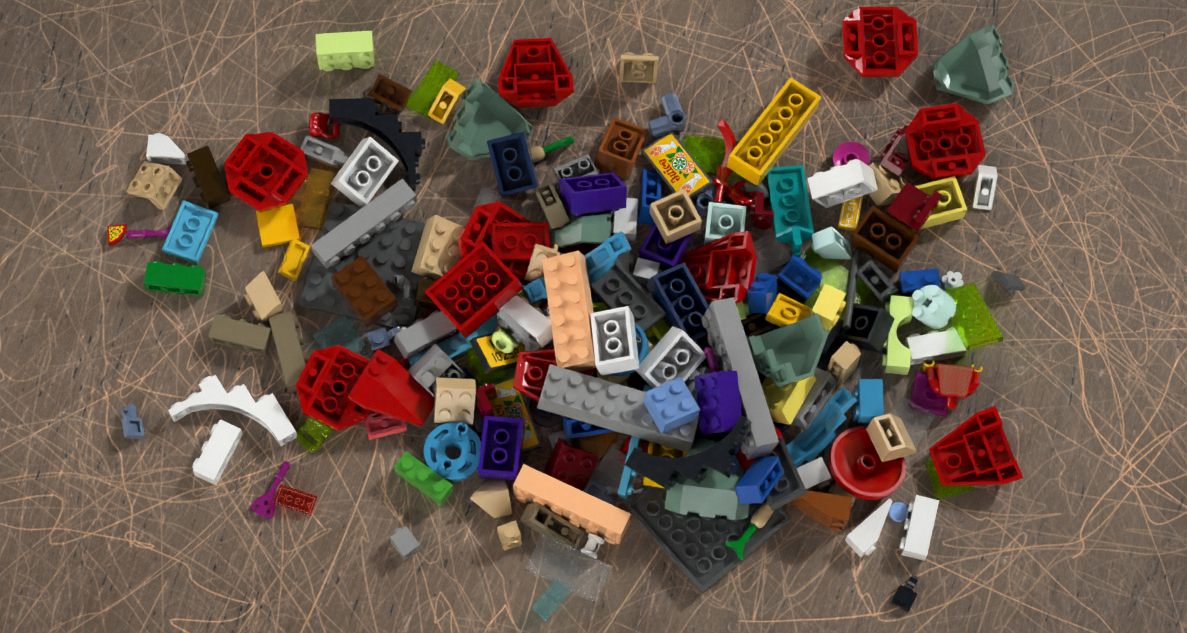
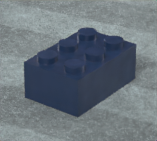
M526 131L487 141L501 196L540 186Z

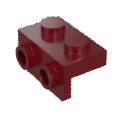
M756 192L755 199L752 198L750 205V217H753L752 227H757L759 230L771 228L774 218V211L763 210V192Z
M486 383L478 388L479 390H476L478 398L476 404L482 418L484 416H494L489 401L498 397L494 383L490 385Z

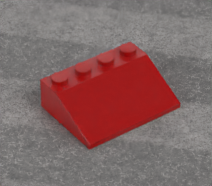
M482 241L430 286L425 293L466 339L524 287L519 279Z

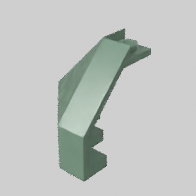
M993 23L969 33L930 65L934 78L938 81L937 90L984 104H990L1013 94L1015 85L1013 78H1009L1007 71L1010 67L1006 55L1001 51L1002 39Z
M474 78L463 92L461 97L464 100L461 108H457L453 122L456 124L453 131H449L447 136L449 148L470 160L491 157L487 144L488 140L526 131L527 138L529 139L530 131L534 127L508 101L501 98L498 91Z
M602 211L597 214L584 213L581 216H575L568 212L569 222L563 227L553 229L549 227V246L552 249L554 244L558 245V249L579 243L603 244L605 240L610 238L611 211Z
M816 313L801 321L760 336L748 337L747 342L757 371L766 378L771 377L775 380L774 384L778 387H783L814 375L830 330L824 331L819 315Z
M699 436L685 457L703 452L721 440L715 441ZM739 462L737 463L738 468L733 475L731 474L729 478L709 467L707 477L700 484L678 474L676 485L667 490L664 509L685 515L688 512L697 513L702 517L715 518L716 515L727 516L729 520L748 518L749 504H740L739 497L735 492V486L744 476Z

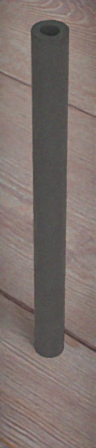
M857 250L853 251L843 320V329L846 330L850 329L858 276L856 272L859 269L861 252Z

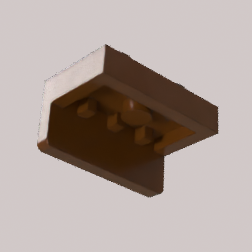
M378 74L371 91L368 90L367 95L374 98V102L378 104L383 102L387 104L386 108L397 112V110L404 111L413 90L382 74Z

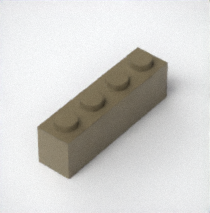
M289 311L269 316V321L288 393L296 392L295 385L306 366L305 363L308 362L306 351H301L300 346L304 345L301 334L297 335L296 328H299L297 317H292V313Z

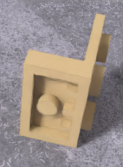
M144 161L126 192L131 195L147 198L158 209L164 210L183 179L169 166Z

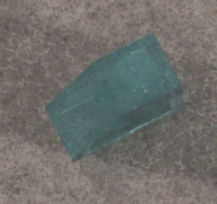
M557 578L531 608L547 621L573 592Z

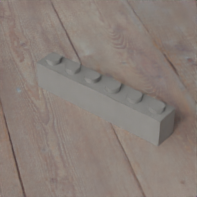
M401 179L312 244V252L326 269L330 266H335L343 256L353 253L356 249L355 247L361 243L365 244L376 232L380 233L389 222L398 220L404 211L414 208L417 203L416 194Z

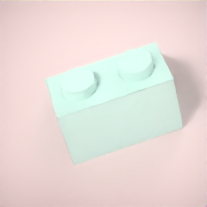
M709 202L704 245L731 233L744 232L747 206Z

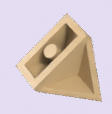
M486 480L470 497L472 501L493 518L513 514L505 480Z

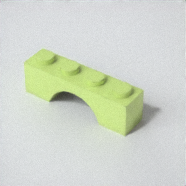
M891 295L889 302L885 303V310L895 320L883 348H886V353L882 355L881 363L882 366H885L884 373L908 375L911 350L900 343L897 337V329L911 322L914 302L912 297Z

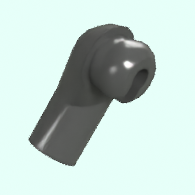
M753 183L744 184L745 192H763L764 202L770 197L769 190L762 183L758 186Z
M395 275L392 281L403 291V300L411 301V281L403 275Z

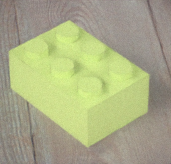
M372 31L316 34V53L319 70L332 71L333 69L350 70L352 68L369 69L370 67H375Z

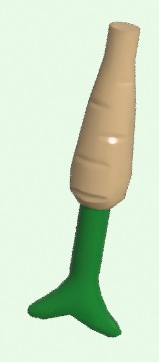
M569 136L545 147L535 146L530 148L533 162L542 160L547 153L573 144L575 138Z
M765 501L753 514L750 526L739 540L725 542L727 547L734 548L741 560L744 559L743 550L746 542L757 528L764 527L774 512L770 508L768 501Z

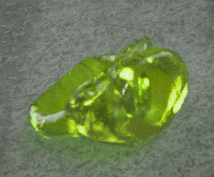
M309 418L298 429L296 440L309 452H314L322 446L325 438L331 434L332 429L315 419ZM304 431L317 441L315 446L302 435Z

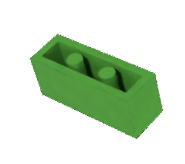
M407 451L394 466L396 474L441 507L454 492L451 483Z

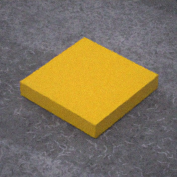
M293 204L262 213L256 211L263 248L290 243L293 238L300 241Z
M779 293L765 320L782 328L809 317L812 308Z

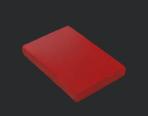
M549 222L491 223L492 252L502 262L530 261L535 244L550 248Z

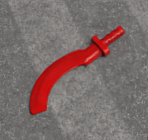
M721 119L717 124L725 141V156L721 166L717 167L716 178L712 180L714 185L717 186L714 203H722L723 191H729L730 185L726 181L727 176L730 177L733 170L726 166L729 155L737 146L734 134L724 119Z

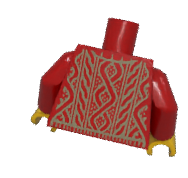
M924 360L922 369L926 372L927 380L932 390L937 393V397L946 398L945 409L956 410L957 400H964L967 396H971L979 386L980 374L983 370L981 366L979 370L974 369V364L971 367L937 364L934 368V360H931V365H927Z

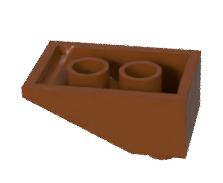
M613 117L598 150L594 163L595 168L607 173L614 172L618 177L629 180L648 130Z
M807 491L808 493L789 502L824 527L830 528L831 531L839 532L845 530L849 521L852 497Z

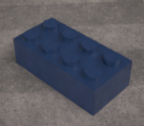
M679 264L652 276L646 286L653 299L667 313L664 319L669 328L671 329L673 326L683 330L696 344L706 341L708 332L703 327L702 317L709 306L686 264Z

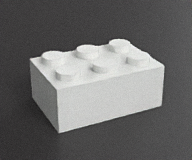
M371 137L362 139L331 184L357 206L367 205L399 160Z
M858 159L850 160L848 164L843 166H834L826 172H817L812 177L807 178L812 199L825 208L878 190L873 169Z
M629 306L590 313L595 364L601 376L639 369L634 316Z
M672 326L639 364V369H635V371L652 388L682 377L685 382L706 358V355L683 330Z

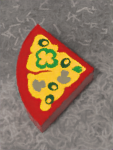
M127 224L107 226L109 246L117 244L126 235Z

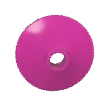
M853 141L844 142L834 151V166L846 165L848 160L854 159L861 160L868 166L870 165V154L860 143Z

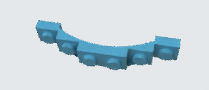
M620 231L608 238L603 244L585 255L590 285L600 280L609 272L618 256L632 249L623 232ZM544 277L538 278L524 286L532 304L547 298Z
M844 386L834 396L829 398L809 428L805 429L792 442L786 445L796 468L805 459L811 462L837 436L834 431L847 419L844 413L857 400Z

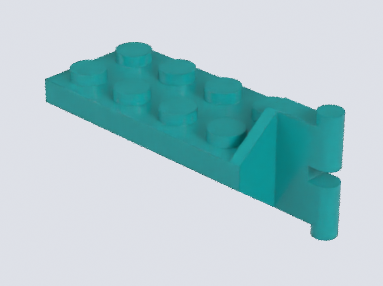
M804 165L773 167L766 176L771 210L774 211L775 238L778 242L789 244L792 255L800 257L802 242L811 239L812 234H814Z

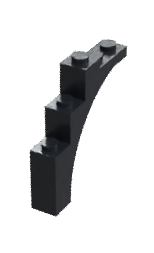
M374 98L329 99V124H345L362 128L386 142L404 165L407 172L408 186L413 191H416V185H420V174L416 173V167H419L418 156H421L422 150H425V138L421 137V132H402V122H398V115H378V105L374 104Z
M740 415L732 431L723 440L703 452L687 457H658L634 447L625 465L667 490L676 485L678 474L700 484L707 477L709 467L729 478L738 468L737 463L739 461L733 455L740 450L741 441L744 436L749 434L752 422Z

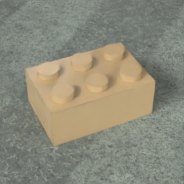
M438 215L427 219L411 272L423 277L433 278L434 281L439 280L461 259L458 238L464 227Z

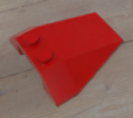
M551 38L516 39L513 41L498 79L499 96L517 108L556 106L574 93L573 76Z
M749 231L728 234L684 254L680 264H686L705 300L717 301L734 297L735 303H740L747 297V292L754 281L757 256Z
M379 349L347 397V399L364 409L421 427L433 410L435 399L396 359Z
M555 349L519 352L513 389L539 401L549 365L557 366ZM595 368L578 373L592 376Z
M996 406L977 412L929 448V453L942 486L1005 485L1023 479L1017 460L1014 459L1003 430V423Z

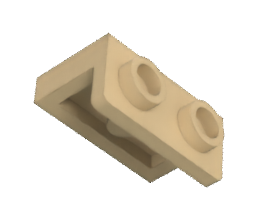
M535 244L525 280L533 282L538 278L544 277L542 259L560 255V252H557L558 245L554 244L552 249Z

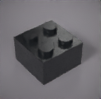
M854 303L850 329L842 328L839 338L844 342L853 343L859 349L881 353L895 318L884 308Z

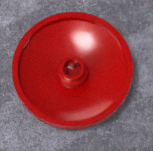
M854 427L842 432L832 444L828 458L829 468L835 481L846 492L861 499L878 500L893 494L905 477V458L901 457L882 462L866 430L867 427Z

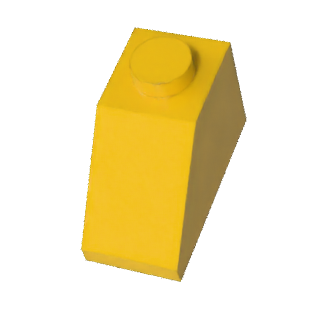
M450 78L441 88L427 115L443 125L459 103L466 88Z

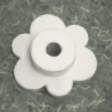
M949 271L947 275L942 277L945 289H951L953 292L959 291L960 287L964 284L963 280H961L962 275L959 272L953 273Z

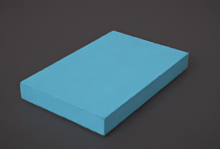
M183 200L164 243L162 252L198 265L219 213Z

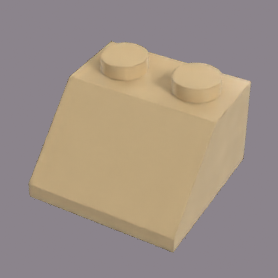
M265 272L259 273L245 287L247 294L244 297L249 306L253 305L255 310L252 312L257 322L261 320L262 324L267 325L270 323L269 316L284 312L282 304Z

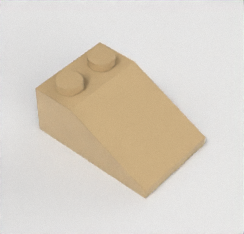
M627 52L620 54L619 82L656 83L659 56L651 53L640 55Z

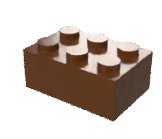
M872 205L852 233L849 242L897 273L918 244L920 236Z
M363 255L331 276L332 285L366 328L397 307L396 297Z

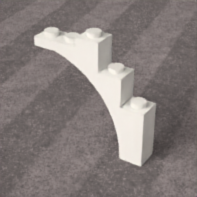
M216 375L208 376L198 384L201 392L192 393L188 396L187 400L173 404L171 409L168 410L174 422L191 412L200 410L220 409L233 411L248 416L264 426L274 436L280 447L297 438L294 427L273 393L269 396L267 394L260 397L258 402L255 403L244 384L241 386L237 385L231 388L229 393H226Z

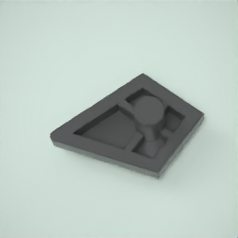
M1000 271L992 272L991 276L1005 289H1008V293L1014 294L1015 290H1025V286L1019 276Z

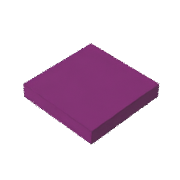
M916 372L909 409L947 417L948 409H945L946 398L937 397V393L932 390L926 374Z

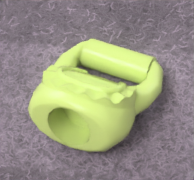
M499 325L492 335L494 346L503 353H511L520 343L512 338V333L508 329L504 330Z

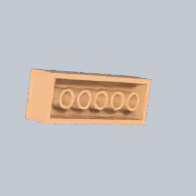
M579 251L542 259L557 366L575 372L597 368L590 313H594L586 257Z
M523 464L513 484V495L516 496L515 498L518 501L531 504L539 503L559 517L568 520L575 527H583L590 534L604 537V540L610 544L617 543L620 545L630 525V513Z

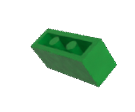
M161 261L147 262L144 286L149 291L203 296L207 275L205 268L199 265L188 267L180 263L169 265Z

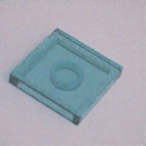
M345 315L312 335L320 349L340 345L354 353H358L366 348L365 343Z

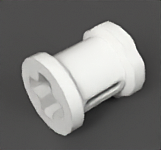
M589 533V539L585 547L581 549V553L589 558L596 559L597 552L605 541L599 536Z

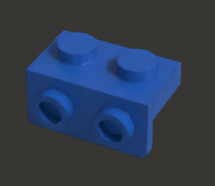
M792 255L789 263L778 274V278L806 300L813 295L823 281V276L816 268L812 269L803 258L796 257L795 255Z

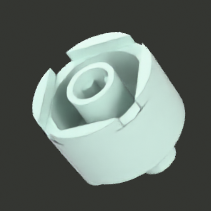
M927 285L920 290H915L912 294L914 299L912 315L932 329H940L949 323L947 321L950 317L953 318L956 311L955 301L938 286Z

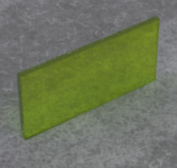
M436 60L406 106L430 119L431 117L427 114L441 88L450 78L456 81L460 73Z

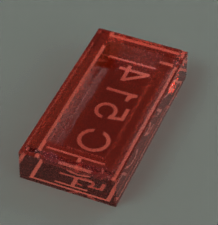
M280 484L274 504L311 516L317 496Z

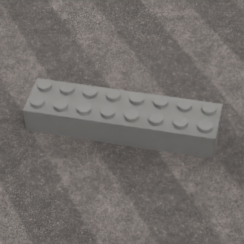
M734 297L712 301L702 317L703 327L708 332L707 340L713 348L719 372L737 371L742 416L752 422L749 434L744 436L741 441L742 453L746 455L747 460L767 456L772 452L779 440Z
M551 364L549 365L537 406L541 410L685 452H689L693 443L699 419L698 413L696 420L661 434L643 403L646 392Z

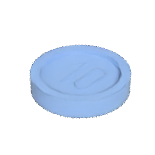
M896 502L891 505L889 516L892 520L902 522L908 517V507L904 503Z

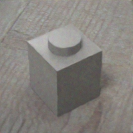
M407 526L403 529L400 527L392 533L390 537L391 543L404 561L421 550L420 544Z

